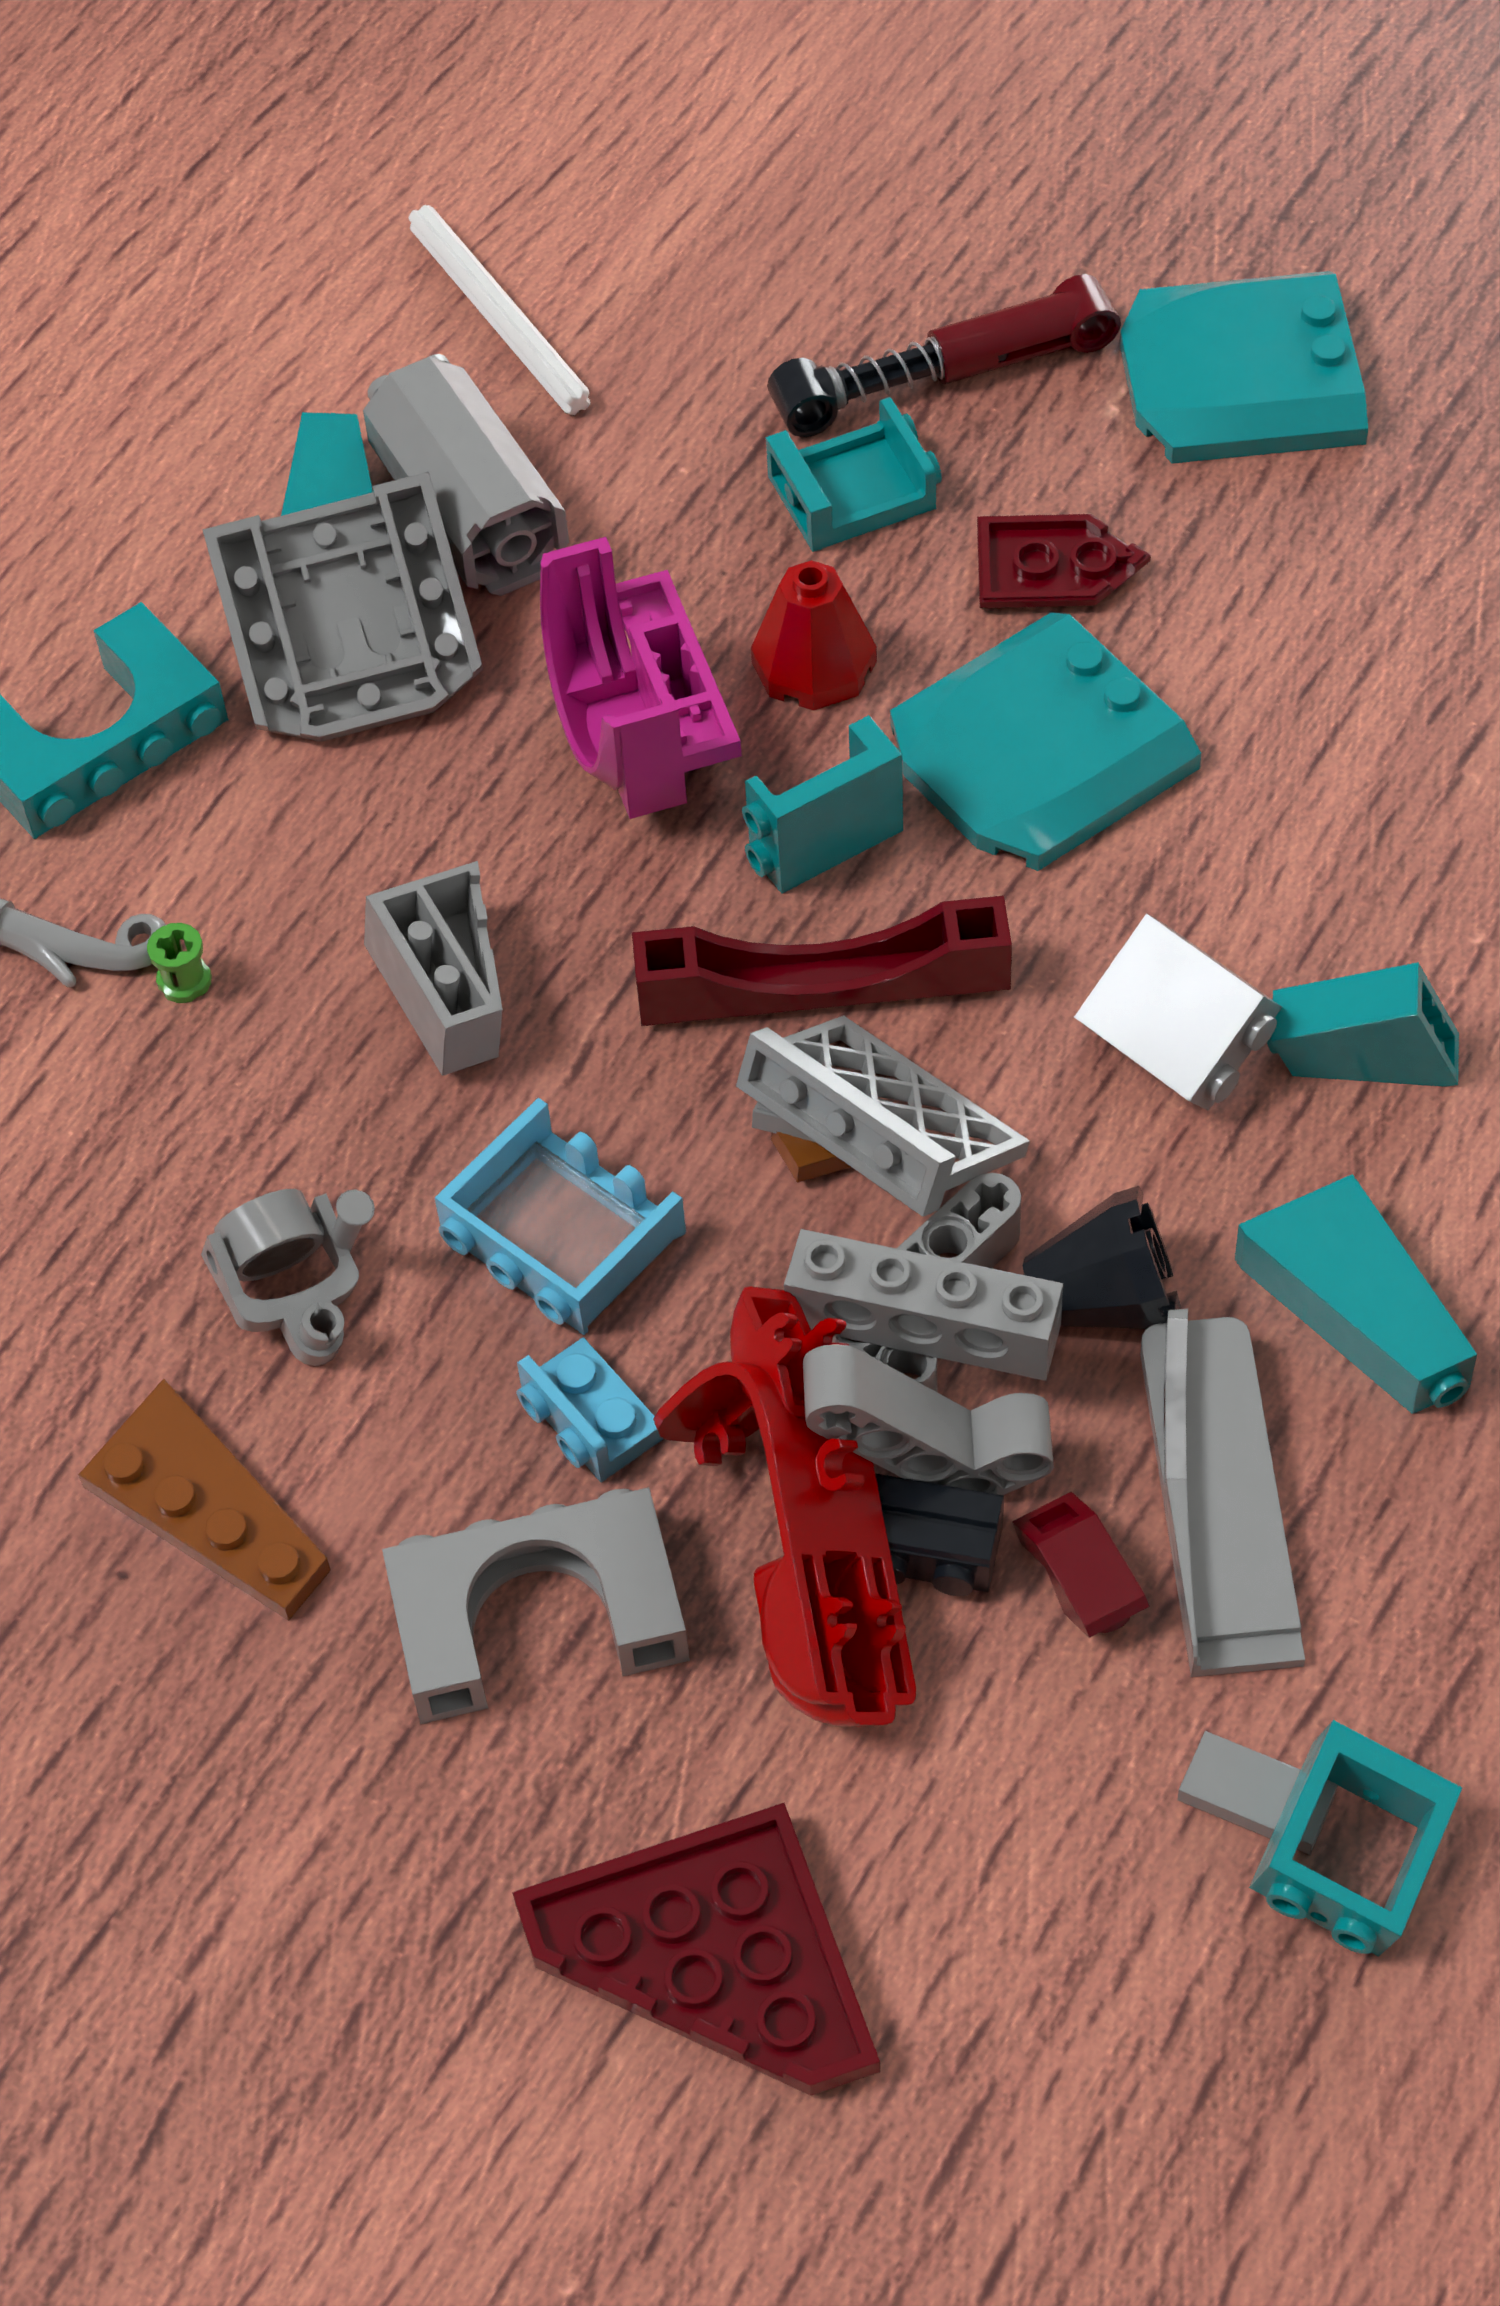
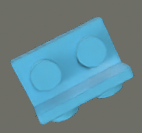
M584 1337L540 1367L529 1355L517 1362L521 1388L516 1393L525 1411L537 1423L545 1419L558 1433L556 1435L557 1443L571 1464L576 1468H580L585 1464L601 1483L663 1440V1438H660L653 1420L655 1416Z

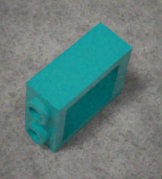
M1333 1720L1312 1743L1249 1888L1265 1896L1267 1904L1280 1914L1294 1919L1307 1918L1331 1931L1332 1938L1344 1948L1361 1954L1373 1953L1379 1957L1401 1937L1460 1796L1462 1787ZM1327 1780L1418 1827L1384 1908L1292 1860Z

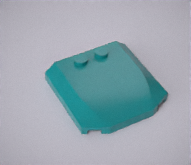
M1323 271L1139 290L1120 331V351L1135 425L1146 437L1154 435L1164 445L1165 457L1172 464L1367 444L1368 417L1366 393L1335 273Z
M1052 612L890 710L892 734H895L898 750L902 754L903 776L977 849L995 856L1001 849L1026 858V867L1036 871L1046 867L1196 772L1201 766L1202 753L1184 720L1070 614Z

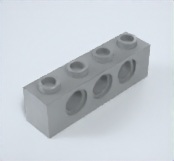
M805 1229L800 1230L784 1282V1290L795 1296L803 1309L811 1330L826 1318H838L844 1320L847 1325L840 1334L834 1335L837 1337L1044 1381L1047 1380L1061 1326L1063 1283Z

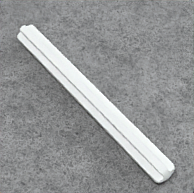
M423 205L419 211L413 210L409 215L411 222L410 230L563 411L569 415H575L579 410H586L590 405V399L588 398L589 389L436 210L429 205Z

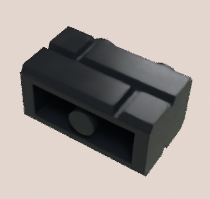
M875 1473L896 1584L904 1582L905 1578L931 1582L938 1591L952 1596H967L973 1590L989 1593L1003 1526L1004 1495Z

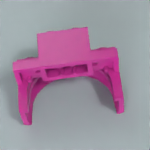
M606 537L544 553L541 560L540 615L544 653L558 715L576 760L587 773L612 789H618L629 819L687 803L685 772L741 757L742 752L741 740L668 570L616 584L612 550ZM626 633H627V636H628L629 641H630V644H631V652H630V648H629V645H628Z

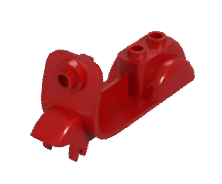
M744 1287L734 1309L730 1330L732 1362L716 1363L702 1370L686 1382L658 1410L653 1420L660 1438L670 1441L693 1442L695 1458L698 1464L706 1466H719L722 1464L720 1448L723 1455L740 1456L745 1454V1438L760 1429L784 1556L757 1567L754 1572V1587L760 1614L762 1644L768 1660L773 1684L779 1694L791 1706L818 1722L839 1727L888 1725L896 1717L895 1705H910L916 1700V1683L873 1462L853 1452L858 1449L857 1440L827 1439L808 1428L805 1420L803 1359L812 1349L823 1345L840 1344L850 1346L848 1343H832L834 1335L840 1334L847 1324L842 1319L826 1318L811 1330L801 1305L790 1292L771 1288Z

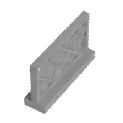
M844 1015L784 1038L768 1027L750 1033L736 1087L922 1217L940 1209L945 1191L968 1182L978 1175L986 1174L1019 1160L1026 1155L1030 1143L1027 1138ZM841 1040L852 1049L829 1044ZM831 1065L861 1070L862 1073L834 1069ZM875 1073L894 1076L898 1080L875 1076ZM878 1097L908 1102V1105L878 1100ZM922 1105L938 1107L945 1112L922 1108ZM925 1129L955 1134V1137L927 1133ZM969 1137L985 1139L993 1144L972 1141Z

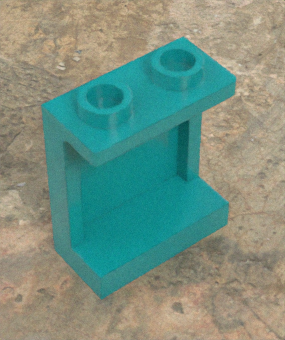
M891 397L879 401V421L877 423L800 450L797 449L787 430L766 437L768 478L812 552L936 509V484L942 481L938 460L932 451H924L918 441L917 430L912 418L907 413L902 415Z
M869 715L849 725L850 759L780 795H773L757 775L745 781L747 805L742 807V814L749 833V843L745 845V853L755 873L760 877L767 875L781 894L903 831L902 754Z

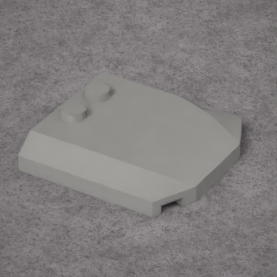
M429 472L374 485L372 493L261 521L260 516L257 515L202 529L257 729L323 742L434 713L483 670Z

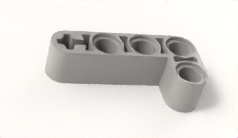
M986 1173L978 1175L970 1180L896 1249L944 1258L938 1256L942 1253H955L958 1256L944 1259L993 1268L1019 1241L1021 1225V1193L1019 1187L1011 1178L1003 1174ZM837 1336L833 1337L832 1343H848L851 1347L863 1351L901 1373H913L920 1376L914 1380L937 1392V1357L861 1341H852Z
M823 1345L812 1349L803 1359L805 1420L807 1427L827 1439L857 1440L858 1449L853 1451L854 1453L904 1479L1005 1495L1045 1477L1054 1468L1048 1402L1041 1396L1030 1393L1008 1394L970 1411L863 1351L848 1345Z

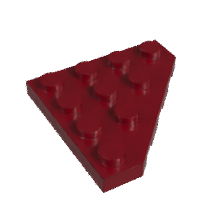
M785 1803L512 1892L535 1968L810 2096L881 2072L878 2054Z

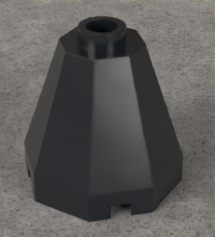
M1140 1186L1112 1194L1024 1258L1022 1265L1023 1275L1063 1283L1061 1326L1147 1329L1155 1324L1167 1323L1168 1310L1181 1309L1177 1291L1166 1294L1162 1283L1163 1279L1172 1277L1173 1272L1153 1211L1149 1203L1142 1204L1144 1194Z

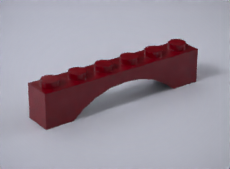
M1004 896L943 901L922 914L888 929L852 939L820 944L777 945L753 943L719 936L695 926L632 932L641 1026L1011 990L1012 942Z

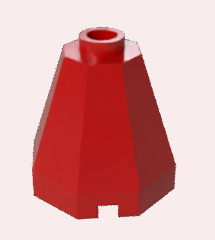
M810 560L787 569L751 646V660L769 697L784 701V694L798 698V706L814 711L859 696L865 685V675L868 669L871 673L877 663V646L835 568Z

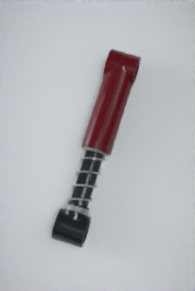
M1087 274L1075 275L1064 280L1051 295L930 330L924 346L911 342L904 352L897 353L893 349H887L883 358L873 360L869 356H864L857 366L850 367L845 363H840L838 367L833 368L829 366V368H825L822 365L817 366L811 359H791L782 363L773 371L768 379L767 388L788 431L794 436L810 437L823 432L832 425L837 417L838 409H844L850 399L861 396L862 401L866 402L867 394L885 390V393L889 395L890 387L907 382L909 387L913 388L914 380L927 376H932L934 381L938 378L945 385L1069 347H1073L1075 350L1083 353L1095 352L1106 347L1115 339L1119 333L1121 321L1098 280L1094 276Z

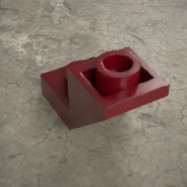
M1069 1492L1012 1521L1021 1545L1046 1568L1063 1613L1089 1638L1098 1633H1108L1123 1627L1131 1616L1150 1607L1146 1595L1098 1515L1073 1492Z

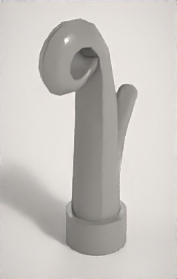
M0 898V947H9L38 962L68 988L76 985V977L64 962L111 971L136 970L151 965L152 962L147 952L149 938L146 942L135 946L131 945L132 939L136 935L143 933L151 937L152 933L166 925L162 919L152 914L131 916L120 926L117 931L115 944L75 932L16 909L13 902Z

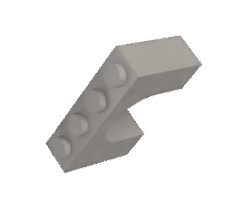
M649 1487L635 1491L615 1489L602 1494L596 1500L570 1506L562 1504L546 1505L538 1508L531 1515L501 1522L493 1519L481 1520L469 1525L465 1530L441 1536H412L403 1540L398 1546L382 1549L412 1695L420 1724L488 1709L474 1646L475 1621L480 1608L491 1593L503 1583L526 1573L537 1571L564 1573L581 1580L593 1589L607 1611L623 1676L690 1661L686 1629Z

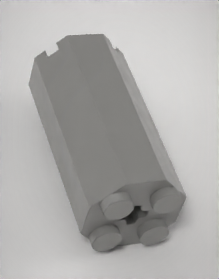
M434 354L375 379L367 391L370 401L363 409L368 441L394 480L429 472L455 568L465 584L475 589H478V584L486 586L490 593L503 596L539 580L543 554L551 552L554 547L557 550L565 548L569 543L565 509L465 369L451 364L442 354Z

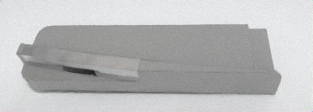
M1188 1308L1168 1310L1167 1323L1152 1325L1143 1333L1140 1357L1191 1677L1302 1667L1305 1663V1655L1300 1632L1301 1623L1249 1329L1243 1321L1233 1317L1188 1321ZM1164 1389H1165V1427H1164Z

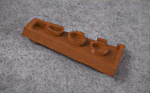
M165 1379L156 1386L78 1474L85 1489L288 1621L331 1571L327 1557Z

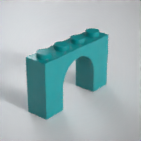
M142 602L93 630L104 669L133 699L127 712L111 727L83 738L62 739L50 737L33 729L0 694V802L33 839L54 827L64 824L76 813L99 799L113 794L120 786L151 767L160 765L169 756L200 737L209 735L218 726L229 720L220 682Z

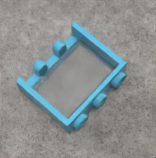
M537 1098L435 1197L440 1222L439 1233L454 1251L461 1255H466L470 1252L486 1264L491 1275L501 1285L511 1290L518 1287L534 1299L539 1310L549 1320L559 1325L566 1322L583 1335L588 1332V1325L673 1240L686 1233L682 1197L672 1191L658 1206L649 1201L646 1196L645 1180L641 1173L633 1166L626 1165L614 1176L599 1166L596 1144L587 1134L579 1131L567 1143L552 1133L548 1104L540 1098Z

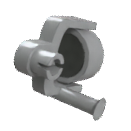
M282 1189L264 1194L244 1203L218 1222L214 1228L215 1233L207 1235L201 1256L223 1295L236 1324L241 1329L251 1332H264L280 1328L290 1351L296 1359L307 1365H325L334 1359L344 1337V1317L337 1305L341 1304L351 1295L359 1280V1271L350 1252L362 1225L371 1220L375 1211L373 1200L368 1194L360 1190H348L340 1195L336 1203L337 1219L327 1193L315 1197L310 1208L302 1191L298 1189ZM321 1244L335 1267V1271L331 1276L319 1284L300 1293L276 1299L261 1300L250 1298L243 1292L239 1282L259 1280L289 1269L313 1254Z

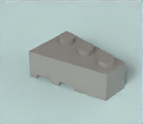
M478 861L366 896L364 945L442 1076L499 1057L503 1009L493 949H490L487 931L488 919L486 907L482 901Z

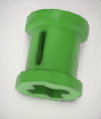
M170 923L152 933L148 940L147 952L152 964L158 968L156 983L165 998L176 1003H189L197 997L204 995L211 985L212 975L209 967L201 958L203 942L199 932L191 925ZM181 939L184 940L187 951H183ZM172 974L176 975L178 987L175 986Z

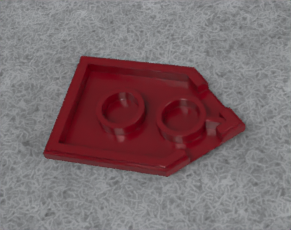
M1092 514L977 516L980 608L1096 606L1151 561L1150 554L1134 543L1127 545L1108 532V525Z

